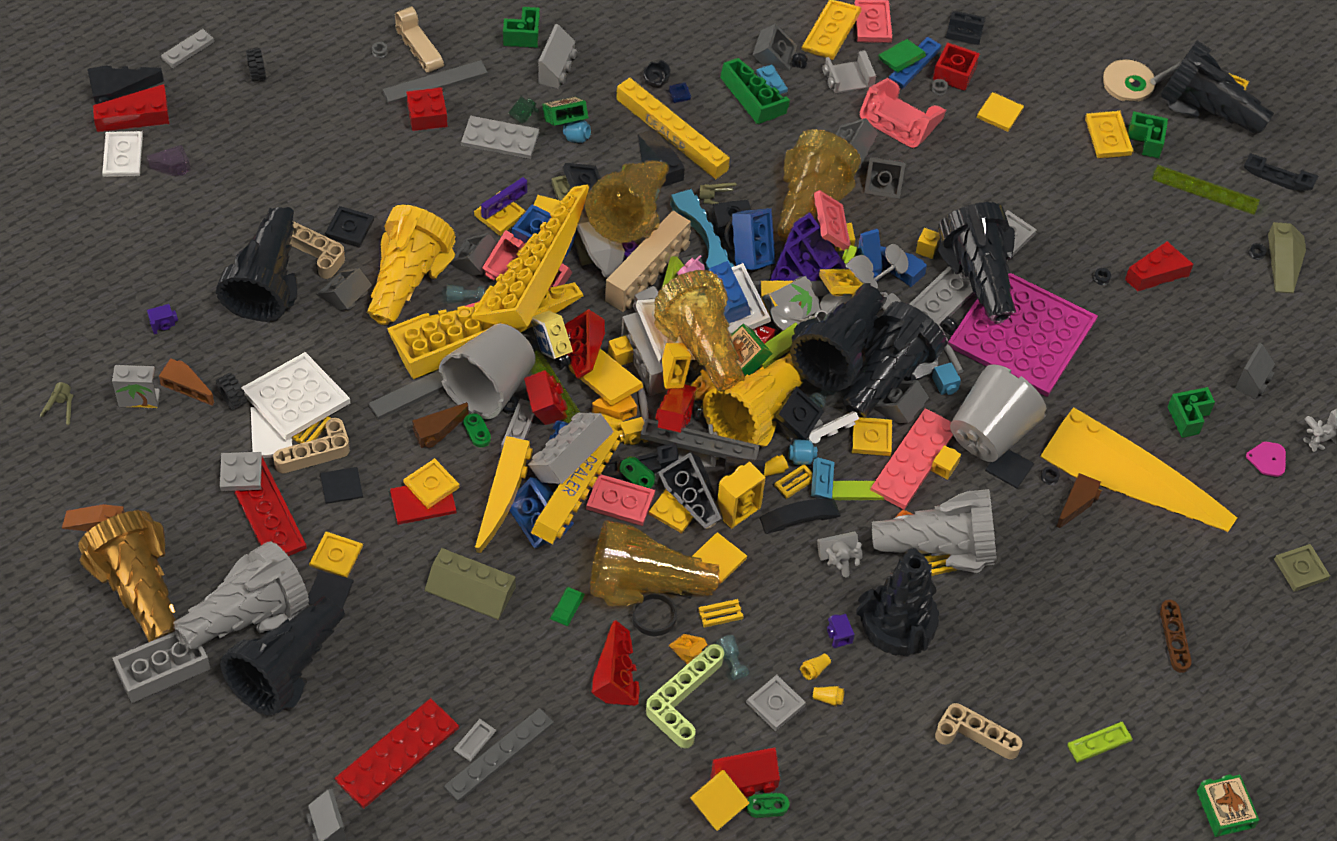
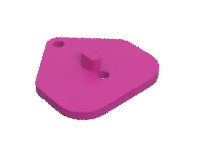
M1262 442L1246 454V458L1263 475L1279 477L1285 472L1286 451L1280 444Z

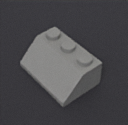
M555 24L539 59V84L559 89L560 84H564L566 80V71L571 69V59L576 58L577 49H575V41L557 24Z

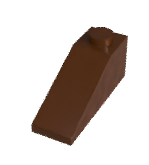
M466 402L412 420L413 431L420 447L431 448L445 438L469 415L468 403Z
M1081 473L1078 474L1059 518L1058 528L1063 527L1091 507L1094 500L1098 501L1102 492L1099 489L1101 481Z

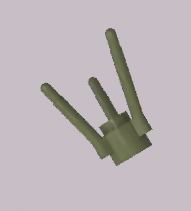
M737 184L701 185L700 199L704 200V204L713 205L718 203L711 200V198H715V192L733 191V188L724 187H732Z
M62 382L56 384L40 417H43L50 410L55 401L58 403L67 401L66 425L70 424L73 395L70 394L71 387L68 384Z

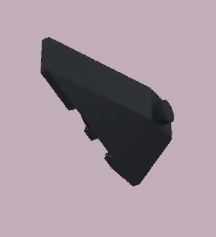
M100 66L87 69L95 105L146 90L164 81L161 68L140 67L138 69H129L128 66H122V69H115L112 66Z
M655 129L639 133L638 139L643 176L650 190L653 191L683 181L684 165Z
M690 452L658 472L666 490L705 529H709L723 520L709 476L700 457Z

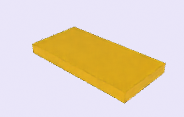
M829 0L802 45V50L834 60L860 15L861 7Z
M602 349L599 350L593 370L579 378L610 405L616 404L643 388V383ZM570 364L569 370L575 375L572 365Z

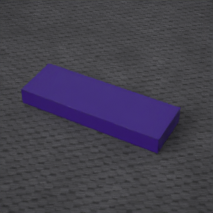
M522 177L482 203L481 216L486 220L527 193V180Z

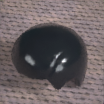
M663 60L650 62L644 69V80L648 85L661 87L668 82L671 69Z

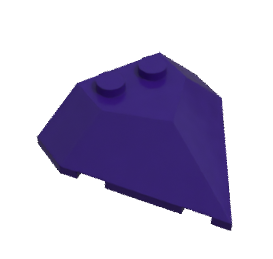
M810 212L794 222L770 281H795V279L806 276L810 281L821 280L819 277L820 269H848L832 244L822 238L820 226Z

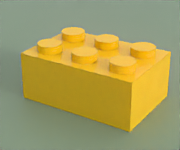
M751 462L744 466H739L733 474L723 477L719 482L717 502L723 521L731 529L759 510L762 505L766 477Z

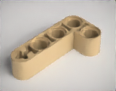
M411 6L396 12L397 33L401 34L402 40L406 45H409L413 55L418 57V62L424 70L430 73L444 66L443 59L418 26V16L415 9Z
M294 222L290 244L318 258L317 268L321 278L329 279L334 276L345 261L343 245Z
M331 418L326 422L327 437L277 450L273 455L276 471L288 473L347 456L350 452L349 439L342 420Z
M958 703L948 707L935 733V738L939 743L949 744L959 732L1007 759L1016 758L1022 746V740L1019 736ZM951 715H957L959 718H954ZM942 731H948L950 734H944ZM988 735H993L996 739L990 738Z

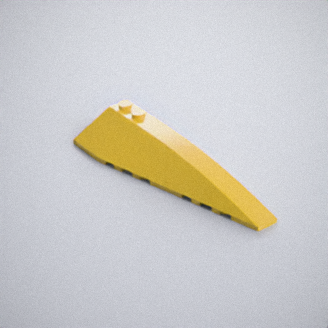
M588 185L572 187L560 202L561 207L553 210L550 214L551 219L547 223L543 222L539 227L541 229L538 234L534 233L517 253L518 258L510 261L507 265L508 270L504 275L499 274L494 287L489 286L471 316L473 319L491 324H506L513 328L528 327L550 288L570 246L589 190Z
M575 282L551 287L534 316L548 310L557 313L583 297V293ZM475 303L473 307L460 306L457 307L458 310L449 312L446 309L438 311L439 314L429 315V313L422 314L387 328L407 371L413 379L438 370L441 361L448 354L495 325L471 317L479 303ZM530 322L528 327L515 329L521 333L532 327V323Z
M1074 407L1063 420L1040 456L1075 478L1081 473L1101 481L1100 485L1109 490L1118 491L1126 494L1128 497L1156 507L1160 506L1170 512L1185 515L1190 519L1202 521L1204 524L1226 532L1230 530L1237 520L1234 514L1173 468Z

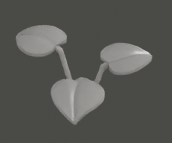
M890 244L885 250V255L891 267L875 278L872 272L873 264L864 255L852 258L845 267L850 269L861 283H871V286L878 288L876 282L878 279L894 268L899 274L905 273L909 264L905 252L898 245ZM880 292L884 297H887V301L882 307L884 311L892 302H901L893 293L888 295L886 292Z
M831 293L827 294L820 302L821 310L817 311L814 316L801 319L803 317V310L799 304L791 301L784 302L771 308V317L782 331L795 322L799 324L815 317L820 322L841 303L849 301L852 295L834 296Z

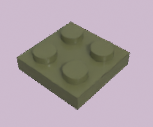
M1311 544L1276 555L1274 559L1294 592L1327 581L1330 578V574Z

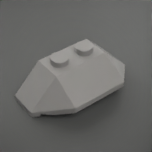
M581 217L577 229L588 255L595 265L602 270L603 276L609 277L623 263L625 253L615 226L612 222Z

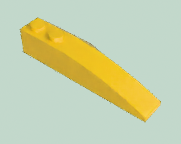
M506 436L475 546L477 553H481L500 528L514 502L522 478H526L528 470L526 462L531 460L533 452L529 441Z

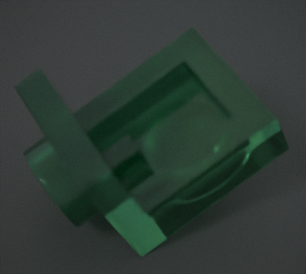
M521 96L509 111V114L523 124L533 111L538 113L540 110L535 107L537 103L529 97L526 100Z

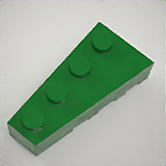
M739 58L724 62L720 78L757 124L775 119L787 113L790 103L788 97L781 96L778 89L775 87L771 88L766 84V80L763 77L756 76L754 74L755 71Z

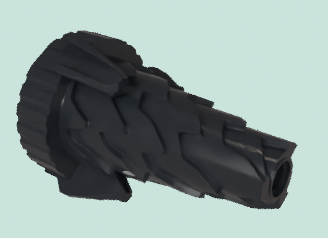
M1196 40L1160 93L1161 97L1168 101L1169 109L1197 118L1199 115L1198 108L1213 115L1222 117L1231 124L1234 122L1252 133H1261L1271 120L1274 112L1261 105L1260 100L1245 91V87L1236 82L1209 54L1212 49Z
M980 202L964 206L948 214L938 225L941 244L938 248L939 253L955 274H960L963 270L965 278L969 277L972 290L978 298L980 305L984 306L988 318L996 324L1004 322V320L1011 317L1012 313H1016L1009 290L1010 281L1008 274H1010V270L1007 264V260L1013 258L1015 231L1014 228L1009 226L1004 207L995 202Z
M289 206L286 208H269L266 218L261 221L254 238L237 254L235 264L226 267L221 274L216 287L217 298L225 308L241 318L261 322L277 320V318L284 315L286 308L294 305L297 299V275L295 273L287 275V265L290 258L289 252L292 247L290 241L294 230V210Z
M864 283L856 290L849 301L841 303L822 321L819 322L818 318L815 317L796 325L793 329L795 334L791 337L790 356L799 374L806 381L823 390L841 391L850 386L862 369L863 358L861 351L866 345L864 341L869 336V332L878 319L877 314L886 303L887 297H884L877 288L871 286V283Z
M892 302L880 318L875 321L869 336L866 338V345L864 346V349L867 351L866 359L862 363L863 366L859 374L851 383L850 390L842 399L846 411L849 413L852 411L856 412L858 417L862 415L866 418L881 398L884 400L893 388L897 389L905 377H907L908 381L919 380L931 373L934 367L939 366L938 357L947 346V340L938 324L924 312L908 303Z
M916 548L907 549L903 558L898 561L894 573H890L884 585H880L876 590L870 589L863 592L858 599L861 604L856 609V615L861 617L865 635L868 636L869 641L875 647L880 648L883 652L891 653V655L908 657L914 653L919 654L921 651H926L931 640L935 637L939 624V610H937V604L932 598L937 591L936 586L931 580L932 564H928V560Z
M322 596L312 606L299 612L290 621L287 618L281 625L272 631L269 630L260 639L255 638L253 640L237 642L223 655L220 663L224 679L230 689L244 704L264 715L278 714L287 708L293 709L299 702L307 683V679L301 677L303 675L301 672L313 661L312 657L322 649L321 644L328 639L334 632L333 629L345 616L344 609L339 608L332 600L327 599L326 596Z

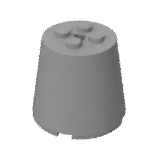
M495 324L443 358L439 366V372L443 376L441 382L448 395L457 405L467 402L469 413L476 412L483 419H491L503 410L524 378L531 371L535 364V354L529 341L518 330L506 324Z
M992 364L986 366L953 418L950 429L955 439L963 448L981 460L994 462L1046 417L1045 411L1047 408L1039 392L1022 376L1017 378L1011 374V369Z

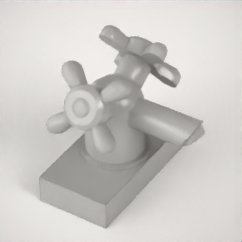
M1337 409L1331 411L1327 423L1323 426L1321 420L1317 423L1313 417L1307 416L1304 419L1312 428L1307 429V433H1313L1314 435L1312 439L1305 437L1303 440L1309 444L1313 452L1317 448L1325 449L1320 442L1332 439L1337 444Z
M855 531L817 539L820 560L829 559L827 565H836L842 571L844 577H849L850 558H856L855 566L860 565V559H862L861 542H858V534Z

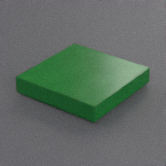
M906 39L880 53L878 56L883 63L894 71L899 72L926 57L924 50Z

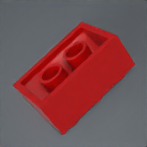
M775 747L713 759L710 778H714L719 772L724 770L745 797H750L759 791L770 793L779 786L780 777Z

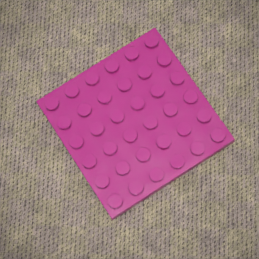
M1010 273L1008 274L1010 281L1009 290L1016 313H1012L1011 317L1004 320V322L996 324L988 318L984 306L980 305L977 298L948 341V345L953 350L985 366L994 364L1011 369L1012 375L1017 378L1022 376L1039 393L1048 397L1093 327L1098 316Z

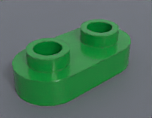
M475 413L467 415L464 418V428L472 443L480 448L488 446L491 442V434L483 418Z
M633 456L623 459L620 464L621 473L636 485L652 488L655 483L654 473ZM631 465L633 470H628L626 466ZM646 478L648 483H643L641 479Z
M782 793L756 794L748 799L749 804L746 806L748 814L755 818L783 816L789 809V799ZM779 803L782 807L778 809L774 805ZM759 805L761 809L755 810L753 806Z

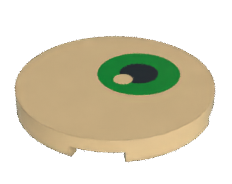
M1133 60L1113 62L1106 68L1103 75L1105 89L1112 96L1122 101H1142L1152 94L1155 87L1150 82L1154 77L1151 70Z

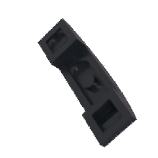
M1250 153L1244 164V168L1253 175L1286 189L1312 190L1318 179V175L1301 170L1300 174H1296L1266 164L1267 158Z
M677 443L657 447L658 452L635 457L653 473H657L679 460ZM621 457L610 459L608 464L604 462L606 466L603 470V475L615 479H626L627 477L620 471ZM631 465L626 466L628 470H633Z
M811 499L772 510L760 516V520L765 533L769 534L785 530L786 526L820 518L824 521L841 517L834 499Z

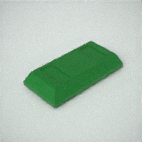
M566 587L550 619L569 626L585 594Z

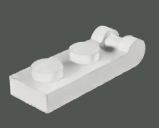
M852 411L812 430L806 440L818 443L820 438L826 434L829 437L838 433L837 429L843 426L846 429L855 425V421L859 417L856 412Z

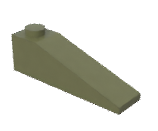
M1273 222L1268 233L1275 292L1294 293L1306 252L1304 235L1292 224Z

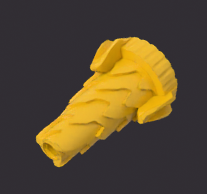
M397 205L393 207L384 225L386 232L381 240L380 272L371 295L373 299L366 312L372 319L382 325H388L399 317L406 300H410L415 287L421 283L425 273L429 272L430 278L436 279L455 257L453 246L456 236L452 227L435 214L411 205Z
M790 353L774 361L765 369L762 366L755 373L747 374L741 380L727 378L708 389L703 399V413L707 424H712L713 432H716L718 436L766 447L770 443L777 426L776 421H772L776 418L774 415L792 388L799 387L803 383L802 380L805 379L794 367L795 365L792 363Z

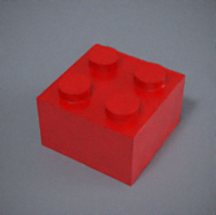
M947 42L936 64L933 80L942 79L948 85L966 91L977 68L980 53Z
M442 87L407 91V106L412 131L448 127Z
M544 370L524 378L532 412L545 425L567 418L566 410H568V407L561 395L563 394V388L560 383L556 382L553 375L550 376Z

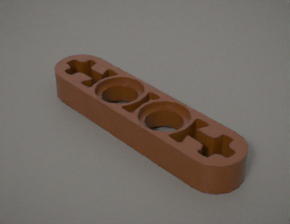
M1165 600L1160 607V615L1171 665L1175 671L1184 673L1191 666V657L1180 608L1175 601ZM1167 606H1170V609H1173L1171 618H1169L1170 612L1168 609H1166ZM1175 624L1179 630L1171 631L1168 625ZM1172 642L1181 643L1183 648H1174ZM1180 654H1182L1181 660L1183 663H1185L1184 666H1181V664L1178 663Z

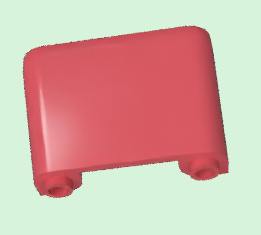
M889 78L869 87L860 110L861 119L867 118L873 127L911 148L919 146L942 121L946 113L945 109L933 105L928 108L925 114L898 99L899 86Z
M506 230L482 267L486 271L485 276L492 280H495L499 274L504 275L508 270L507 265L510 261L518 258L517 253L525 245L522 240L513 237L514 235ZM563 263L561 264L548 291L551 287L564 285L572 274L568 266Z

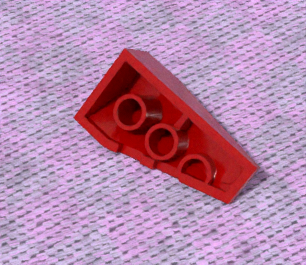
M589 309L564 324L573 352L567 355L572 360L571 365L578 379L593 370L605 335V319Z
M617 620L613 621L595 670L592 693L608 704L636 706L639 703L640 687L639 682H633L632 672L637 670L636 665L632 664L629 657L633 653L630 631Z

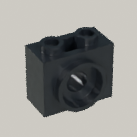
M748 199L713 204L712 219L719 238L725 237V228L732 219V214L751 210ZM733 225L729 230V237L734 236Z

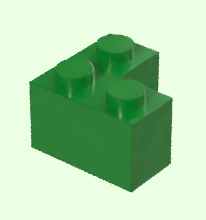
M522 7V19H504L503 46L538 48L540 8Z
M1133 111L1128 127L1129 139L1144 142L1142 155L1160 158L1164 146L1168 119Z
M1208 387L1172 394L1168 409L1182 438L1200 434L1205 422L1203 416L1210 415L1215 401Z

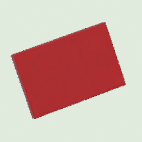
M407 486L390 489L398 525L457 513L452 493L428 509Z

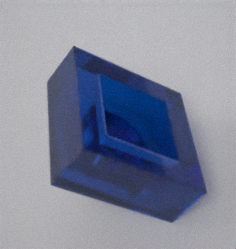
M686 82L669 86V93L674 103L691 100V94Z

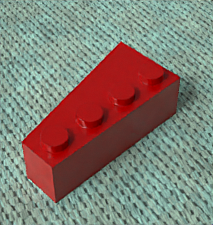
M164 84L93 105L97 132L170 124Z
M684 384V388H668L667 394H665L656 413V420H659L658 428L679 433L684 430L691 420L697 387Z

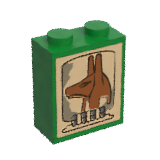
M578 97L542 104L545 121L554 126L589 118L586 101Z
M743 323L727 339L732 351L730 357L714 358V364L721 371H725L726 374L724 376L726 379L736 378L741 380L747 374H753L773 353L752 328Z
M1229 774L1218 780L1207 779L1201 782L1197 794L1215 837L1256 827L1259 818L1241 775L1232 776Z

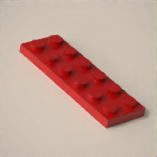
M262 457L261 490H234V493L260 546L271 541L280 546L290 556L307 549V546Z
M430 698L336 776L335 781L364 809L458 730L459 725Z

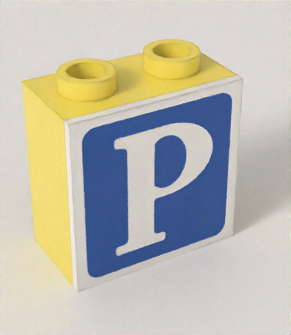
M549 310L533 316L531 323L540 351L543 354L556 359L573 352L562 316Z

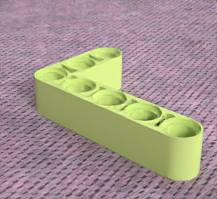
M713 644L708 646L647 700L646 715L681 748H689L693 745L695 728L674 707L722 666L724 650L719 645ZM711 656H717L718 658L713 659ZM700 668V669H703L704 671H701V672H700V671H697L696 669ZM687 681L689 682V684H683L681 682ZM667 694H673V695H675V696H674V697H668V696H666V695H667ZM652 707H658L660 709L653 710ZM671 720V721H674L675 723H674V724H668L666 721ZM682 734H687V735H689L690 737L684 738V737H682L681 735H682Z

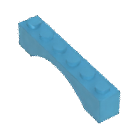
M692 189L672 194L670 205L673 211L690 220V226L705 241L708 249L707 272L711 267L728 261L727 252L725 249H722L719 237L715 236L713 225L711 222H708L705 210L701 209L698 196L694 195Z

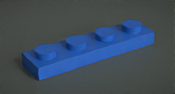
M927 37L918 46L925 51L926 57L899 72L894 71L889 76V79L896 82L899 88L903 89L941 50V44Z

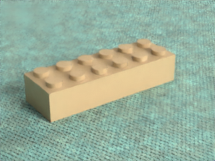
M672 211L606 279L605 301L622 312L627 308H632L634 295L646 290L649 285H653L657 280V276L660 273L666 272L671 256L679 257V253L689 247L691 221Z

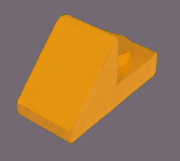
M683 634L669 646L686 664H689L708 644L704 638Z

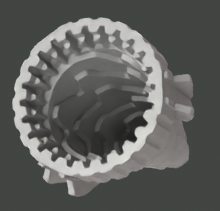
M989 489L961 493L940 506H934L935 509L915 511V514L898 516L892 520L872 521L874 549L879 551L904 553L907 549L916 548L921 554L931 553L932 556L950 555L946 560V567L979 573L984 566L997 563Z
M267 542L251 551L249 555L242 556L225 577L224 582L218 586L217 590L208 595L204 601L190 608L188 614L174 621L176 637L184 646L194 649L216 636L221 638L233 630H241L252 623L257 624L256 629L259 633L272 631L287 618L290 621L309 605L308 593L302 577L282 548L276 543Z

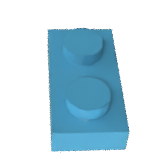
M773 65L757 69V75L763 77L766 80V84L771 88L775 87L778 89L779 94L787 92L788 88Z
M819 457L814 459L812 497L832 499L833 461Z

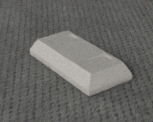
M479 719L453 750L471 762L496 732V729Z

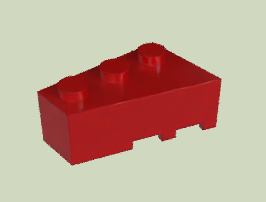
M1167 241L1129 267L1125 280L1137 291H1141L1165 282H1172L1175 279L1189 277L1194 264Z

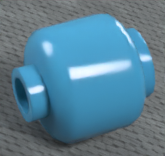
M585 120L569 122L564 125L563 134L566 135L567 140L570 142L583 143L590 137L591 127Z
M794 440L789 445V460H792L794 465H811L813 458H817V447H813L811 440Z

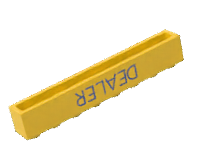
M628 78L617 86L616 99L651 128L655 129L662 137L714 179L719 178L728 171L730 157L635 81Z
M612 428L614 432L558 486L537 518L531 532L532 534L551 544L554 543L556 538L561 539L566 529L564 526H569L574 517L572 513H577L582 504L580 500L586 499L590 492L588 488H593L598 479L596 475L600 476L606 466L604 462L608 464L613 455L611 451H616L621 441L618 438L621 432Z

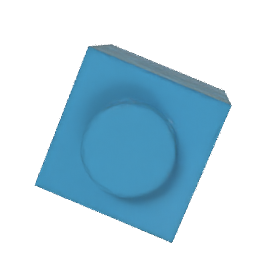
M952 362L934 367L932 378L940 394L947 393L950 395L955 393L959 389L961 379Z

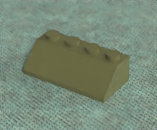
M441 548L433 562L425 592L499 620L516 588V577Z

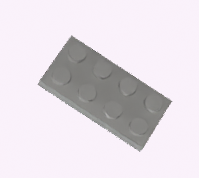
M470 116L461 146L531 159L539 135V129Z

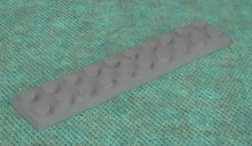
M1007 210L1005 213L1009 226L1014 228L1015 231L1013 255H1015L1036 234L1037 230ZM948 267L910 305L924 312L940 326L941 322L946 317L954 314L974 292L969 277L965 278L963 270L960 274H955L953 269Z

